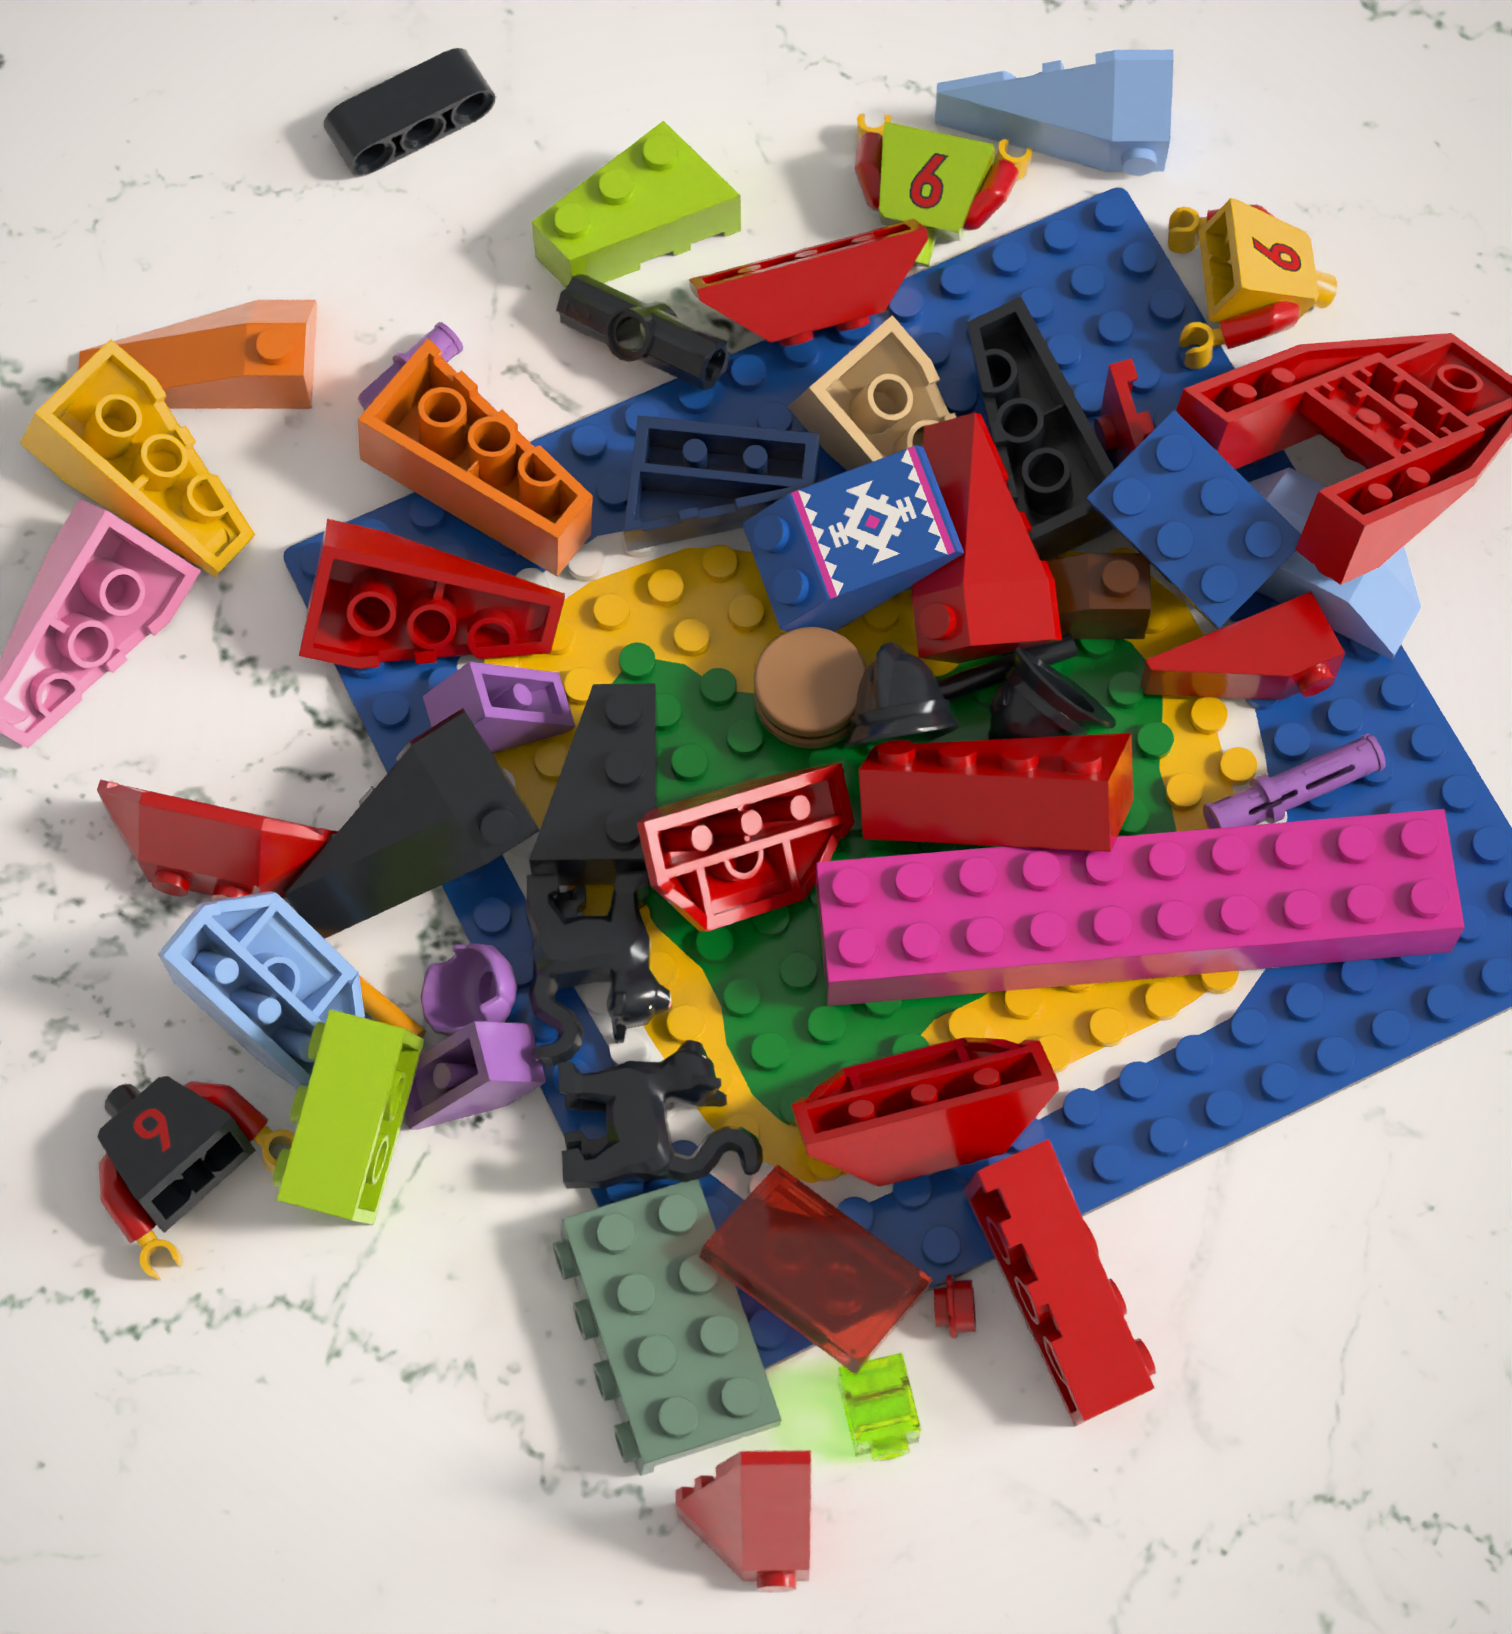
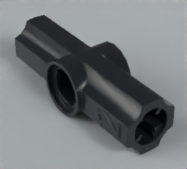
M584 274L573 276L567 287L560 293L556 311L560 314V323L607 344L612 354L620 360L627 362L643 361L702 390L713 388L719 377L726 371L731 354L727 349V341L679 319L674 310L665 303L652 302L647 304ZM641 324H642V326L644 327V330H645V334H646V335H645V340H644V338H643V336H642V334H641V330H640Z

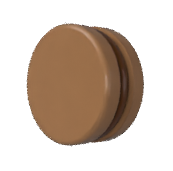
M820 627L796 628L772 640L761 653L754 671V703L758 717L764 727L778 740L788 745L805 749L827 747L847 737L852 730L851 716L855 715L857 693L860 681L866 670V665L860 652L844 636Z

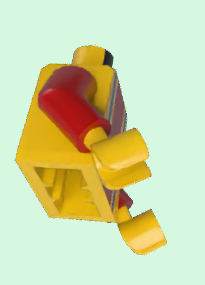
M1230 198L1220 209L1208 210L1205 217H1200L1196 210L1185 206L1175 209L1170 215L1168 232L1169 250L1179 254L1189 253L1195 250L1200 242L1209 321L1220 323V327L1213 330L1207 324L1201 322H1192L1185 326L1180 335L1179 347H1187L1192 344L1201 345V347H1193L1185 353L1184 365L1186 367L1200 369L1207 366L1212 359L1214 347L1226 344L1229 350L1290 330L1312 306L1325 309L1333 302L1337 291L1336 277L1315 270L1311 238L1305 231L1277 219L1263 206L1258 204L1248 205Z

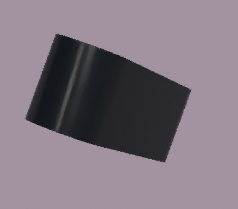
M453 48L340 103L327 114L323 128L352 174L365 176L377 172L483 118L494 106L496 95L467 50Z

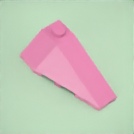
M79 499L48 549L1 655L0 733L28 749L82 701V694L107 671L112 673L128 660L125 655L149 634L155 636L170 623L201 570L109 511Z

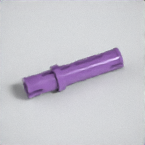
M1366 733L1357 740L1314 757L1275 776L1259 775L1250 780V787L1213 803L1205 804L1203 806V815L1209 829L1256 825L1262 821H1266L1269 824L1284 819L1285 811L1330 793L1373 772L1384 770L1386 760L1383 750L1377 739L1372 734Z

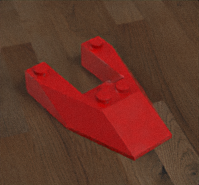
M1452 333L1298 344L1183 389L1176 412L1234 469H1238L1320 434L1337 446L1346 458L1358 462L1368 469L1318 491L1295 551L1314 564L1322 575L1342 585L1383 565L1476 484L1512 437V376Z

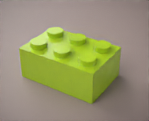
M329 1009L326 1023L317 1022L308 1048V1059L315 1061L309 1085L301 1084L299 1086L291 1108L290 1121L297 1124L291 1149L283 1148L281 1150L273 1173V1186L280 1187L277 1201L374 1225L425 1039L405 1028Z

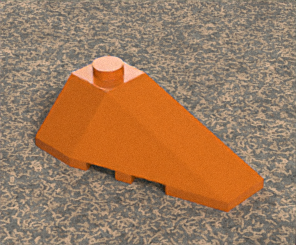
M254 300L114 341L157 379L167 395L164 402L169 409H312L317 319L316 300ZM105 344L81 350L79 352L78 370Z

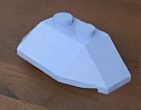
M1291 468L1248 482L1301 534L1318 491L1327 487ZM1404 546L1379 568L1342 585L1322 575L1314 564L1295 551L1256 590L1281 604L1312 591L1332 630L1393 660L1421 609Z
M272 891L198 904L158 953L169 976L178 988L257 1061L296 1089L301 1084L309 1085L315 1063L314 1060L308 1059L311 1035L318 1021L326 1023L329 1009L365 1018L359 972L288 903Z

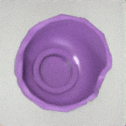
M471 943L468 945L457 944L452 947L455 955L451 959L428 966L420 998L424 1019L435 1033L451 1036L473 1021L505 1022L510 1015L511 1009L515 1004L517 984L512 965L494 946Z

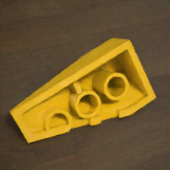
M110 339L34 413L20 444L66 484L212 576L217 577L254 538L255 533L217 475L210 474L193 447L196 443L194 437L186 425L180 427L164 402L167 395L157 379Z

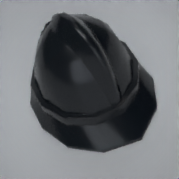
M888 642L880 647L876 654V660L866 668L860 681L855 715L851 716L852 730L843 746L848 748L852 746L882 744L892 740L910 742L931 741L953 732L960 727V724L951 714L950 702L944 699L932 670L925 662L907 653L898 643Z
M1018 646L1015 648L1014 666L1005 674L1007 681L998 688L991 700V722L988 737L989 740L1086 735L1091 729L1114 728L1116 726V719L1093 696L1073 680Z

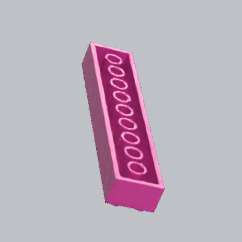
M1445 809L1120 836L1116 838L1111 852L1003 846L816 862L815 889L827 1006L1452 952L1465 928Z

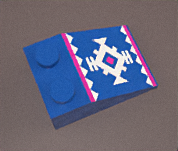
M919 445L791 492L742 523L779 628L784 631L801 627H820L836 632L964 554L924 447Z

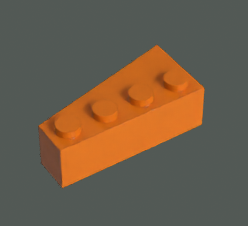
M429 338L425 340L357 419L360 460L553 575L558 576L591 536L593 496L540 445L534 447L518 431V423L503 409L498 412L478 393V385L462 370L457 373L442 358V351Z

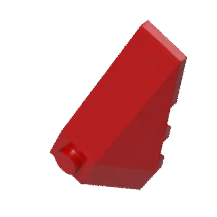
M971 413L924 426L923 447L964 554L912 585V606L918 657L960 664L1013 652L1018 646L1026 649L1062 641L1055 579L1047 562L1041 561L1028 534L1032 530L1025 512L1018 511L1006 484L1008 473L982 415Z

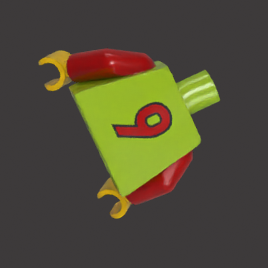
M864 113L859 114L857 117L858 145L854 170L867 206L879 212V218L883 225L890 226L902 221L915 219L926 227L928 241L913 266H930L936 237L961 241L965 231L979 229L1007 201L1016 181L1023 179L1026 175L1032 155V150L1027 148L1025 155L1015 158L1009 156L1006 153L1009 144L1007 139H1002L999 142L995 157L994 144L891 123V117L888 114L884 115V123L875 128L866 126Z

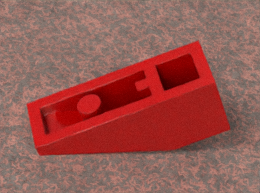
M1311 591L1146 659L1140 685L1145 694L1283 700L1301 693L1303 697H1310L1324 691L1335 682L1345 652Z

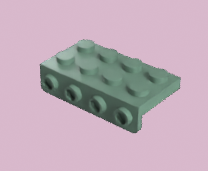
M698 1179L674 1184L562 1219L561 1241L553 1243L555 1259L563 1280L574 1278L581 1301L573 1303L575 1319L583 1340L594 1338L601 1359L600 1362L593 1364L594 1376L603 1401L612 1399L615 1401L622 1423L613 1425V1431L621 1458L625 1464L635 1461L639 1475L643 1476L654 1472V1468L657 1465L780 1426L782 1418Z

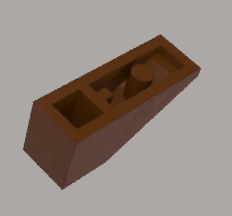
M1085 553L1046 561L1055 579L1061 635L1070 633L1073 639L1145 638L1151 613L1150 563L1140 553Z

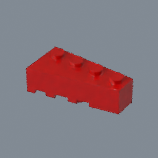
M1132 733L915 744L905 740H892L880 745H874L859 769L863 839L1111 852L1133 803Z
M1044 1140L978 1170L963 1192L1074 1426L1085 1423L1155 1389L1150 1376L1156 1374L1151 1354L1140 1338L1135 1340L1124 1316L1127 1314V1307L1116 1283L1111 1278L1108 1279L1099 1258L1096 1240L1089 1226L1083 1220L1050 1140Z

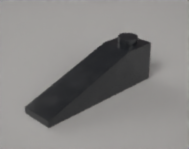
M464 708L409 741L396 757L398 762L377 787L371 786L358 801L360 806L336 834H330L327 842L283 889L285 896L297 913L324 939L476 870L540 831L525 802Z

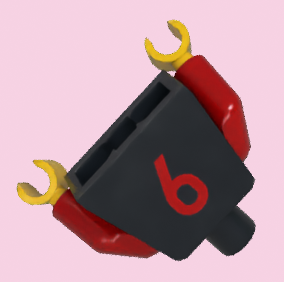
M168 1076L158 1077L142 1092L132 1084L125 1083L119 1085L111 1091L105 1101L104 1108L112 1119L99 1129L97 1136L106 1151V1154L99 1162L100 1200L128 1242L133 1243L136 1241L142 1249L140 1253L142 1269L152 1278L162 1280L151 1266L152 1255L159 1249H168L172 1258L180 1267L182 1266V1255L174 1244L164 1239H158L152 1229L157 1225L165 1233L256 1151L250 1142L252 1140L262 1147L261 1159L263 1165L268 1171L274 1173L277 1160L271 1156L270 1148L277 1144H285L291 1149L295 1134L288 1130H270L266 1126L269 1119L230 1085L190 1081L182 1085Z

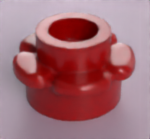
M949 1274L946 1276L947 1288H934L936 1328L948 1327L950 1337L956 1339L957 1333L976 1332L973 1280L953 1281V1274Z

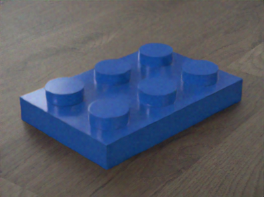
M1175 410L1086 498V501L1216 629H1219L1295 552L1301 533Z

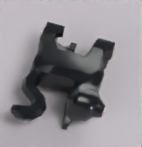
M647 870L618 871L611 907L607 916H577L578 913L586 909L585 885H576L570 891L559 893L557 873L527 875V923L534 940L533 980L529 991V999L533 1013L543 1022L555 1028L558 1033V1038L555 1042L533 1048L531 1054L535 1061L543 1065H558L560 1062L571 1060L582 1045L584 1031L573 1011L555 1000L557 989L594 982H612L607 998V1010L611 1018L613 1036L616 1043H624L627 1029L648 1025L656 1014L669 1010L672 1000L670 990L662 986L650 971L651 941L639 911L640 908L646 905V897L650 894V881Z
M694 1040L684 1041L676 1052L661 1062L626 1061L605 1070L582 1074L573 1062L565 1061L558 1063L559 1091L565 1094L566 1109L578 1112L606 1113L608 1135L600 1139H587L581 1131L565 1133L566 1150L562 1151L563 1183L566 1189L607 1188L630 1179L642 1183L660 1179L689 1182L706 1177L727 1151L738 1153L741 1167L745 1174L751 1176L759 1171L763 1163V1149L757 1136L743 1127L724 1126L707 1134L691 1156L678 1154L673 1148L667 1119V1104L674 1102L698 1107H723L727 1105V1095L718 1090L721 1088L722 1079L716 1078L714 1063L707 1056L702 1043Z

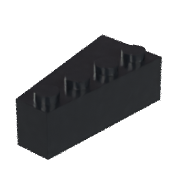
M1022 297L968 321L971 352L989 432L1008 473L1006 484L1018 511L1025 512L1032 530L1028 534L1041 561H1048L1113 530L1114 528L1086 501V498L1115 469Z

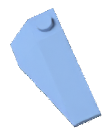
M1173 49L1111 50L1095 53V64L1064 69L1062 61L1057 60L1042 63V71L1031 76L1016 78L1007 71H998L939 82L936 87L935 124L998 142L1002 139L1009 140V145L1023 149L1030 148L1034 152L1105 172H1125L1133 176L1147 175L1151 172H1164L1171 138Z

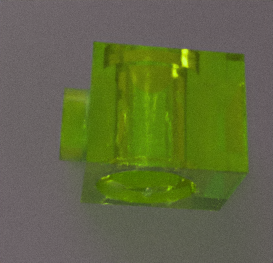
M903 1353L838 1367L837 1383L855 1457L871 1454L873 1462L896 1459L910 1453L909 1444L919 1442L921 1425Z

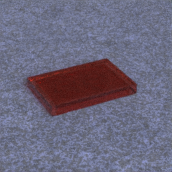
M778 1164L703 1245L699 1258L855 1375L926 1293L933 1280Z

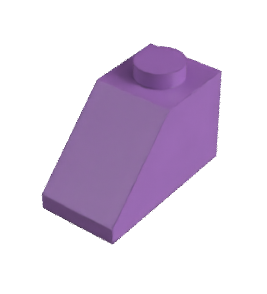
M468 662L423 696L431 727L464 708L492 753L563 734L576 727L558 672Z
M473 1021L422 1053L405 1110L409 1129L419 1130L506 1107L546 1083L541 1063L535 1061L531 1054L533 1048L537 1047L531 1024Z

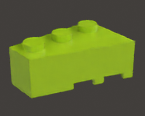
M663 120L531 222L535 257L565 287L570 283L572 277L578 274H584L599 282L606 283L641 269V263L672 252L674 256L691 250V244L711 236L723 233L724 237L740 232L741 195Z

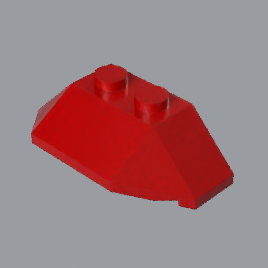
M910 219L894 225L708 275L690 278L688 281L691 291L699 301L769 342L779 341L780 346L798 345L813 339V331L834 325L837 331L857 329L870 323L869 316L885 312L927 243L926 227L915 219Z
M832 763L748 780L658 807L644 815L637 822L650 885L697 930L708 932L805 900L816 883V862L831 860L839 840L847 836L855 822L842 763Z
M100 779L97 787V792L109 817L148 882H152V886L155 889L173 896L183 897L187 896L189 891L211 895L212 900L217 901L272 891L284 899L286 896L283 889L327 842L330 834L338 832L125 786Z
M963 1037L842 1068L818 1085L807 1098L801 1097L791 1104L808 1156L881 1187L1003 1155L1058 1092L1059 1084L1040 1040H1024L1018 1044L1004 1039Z

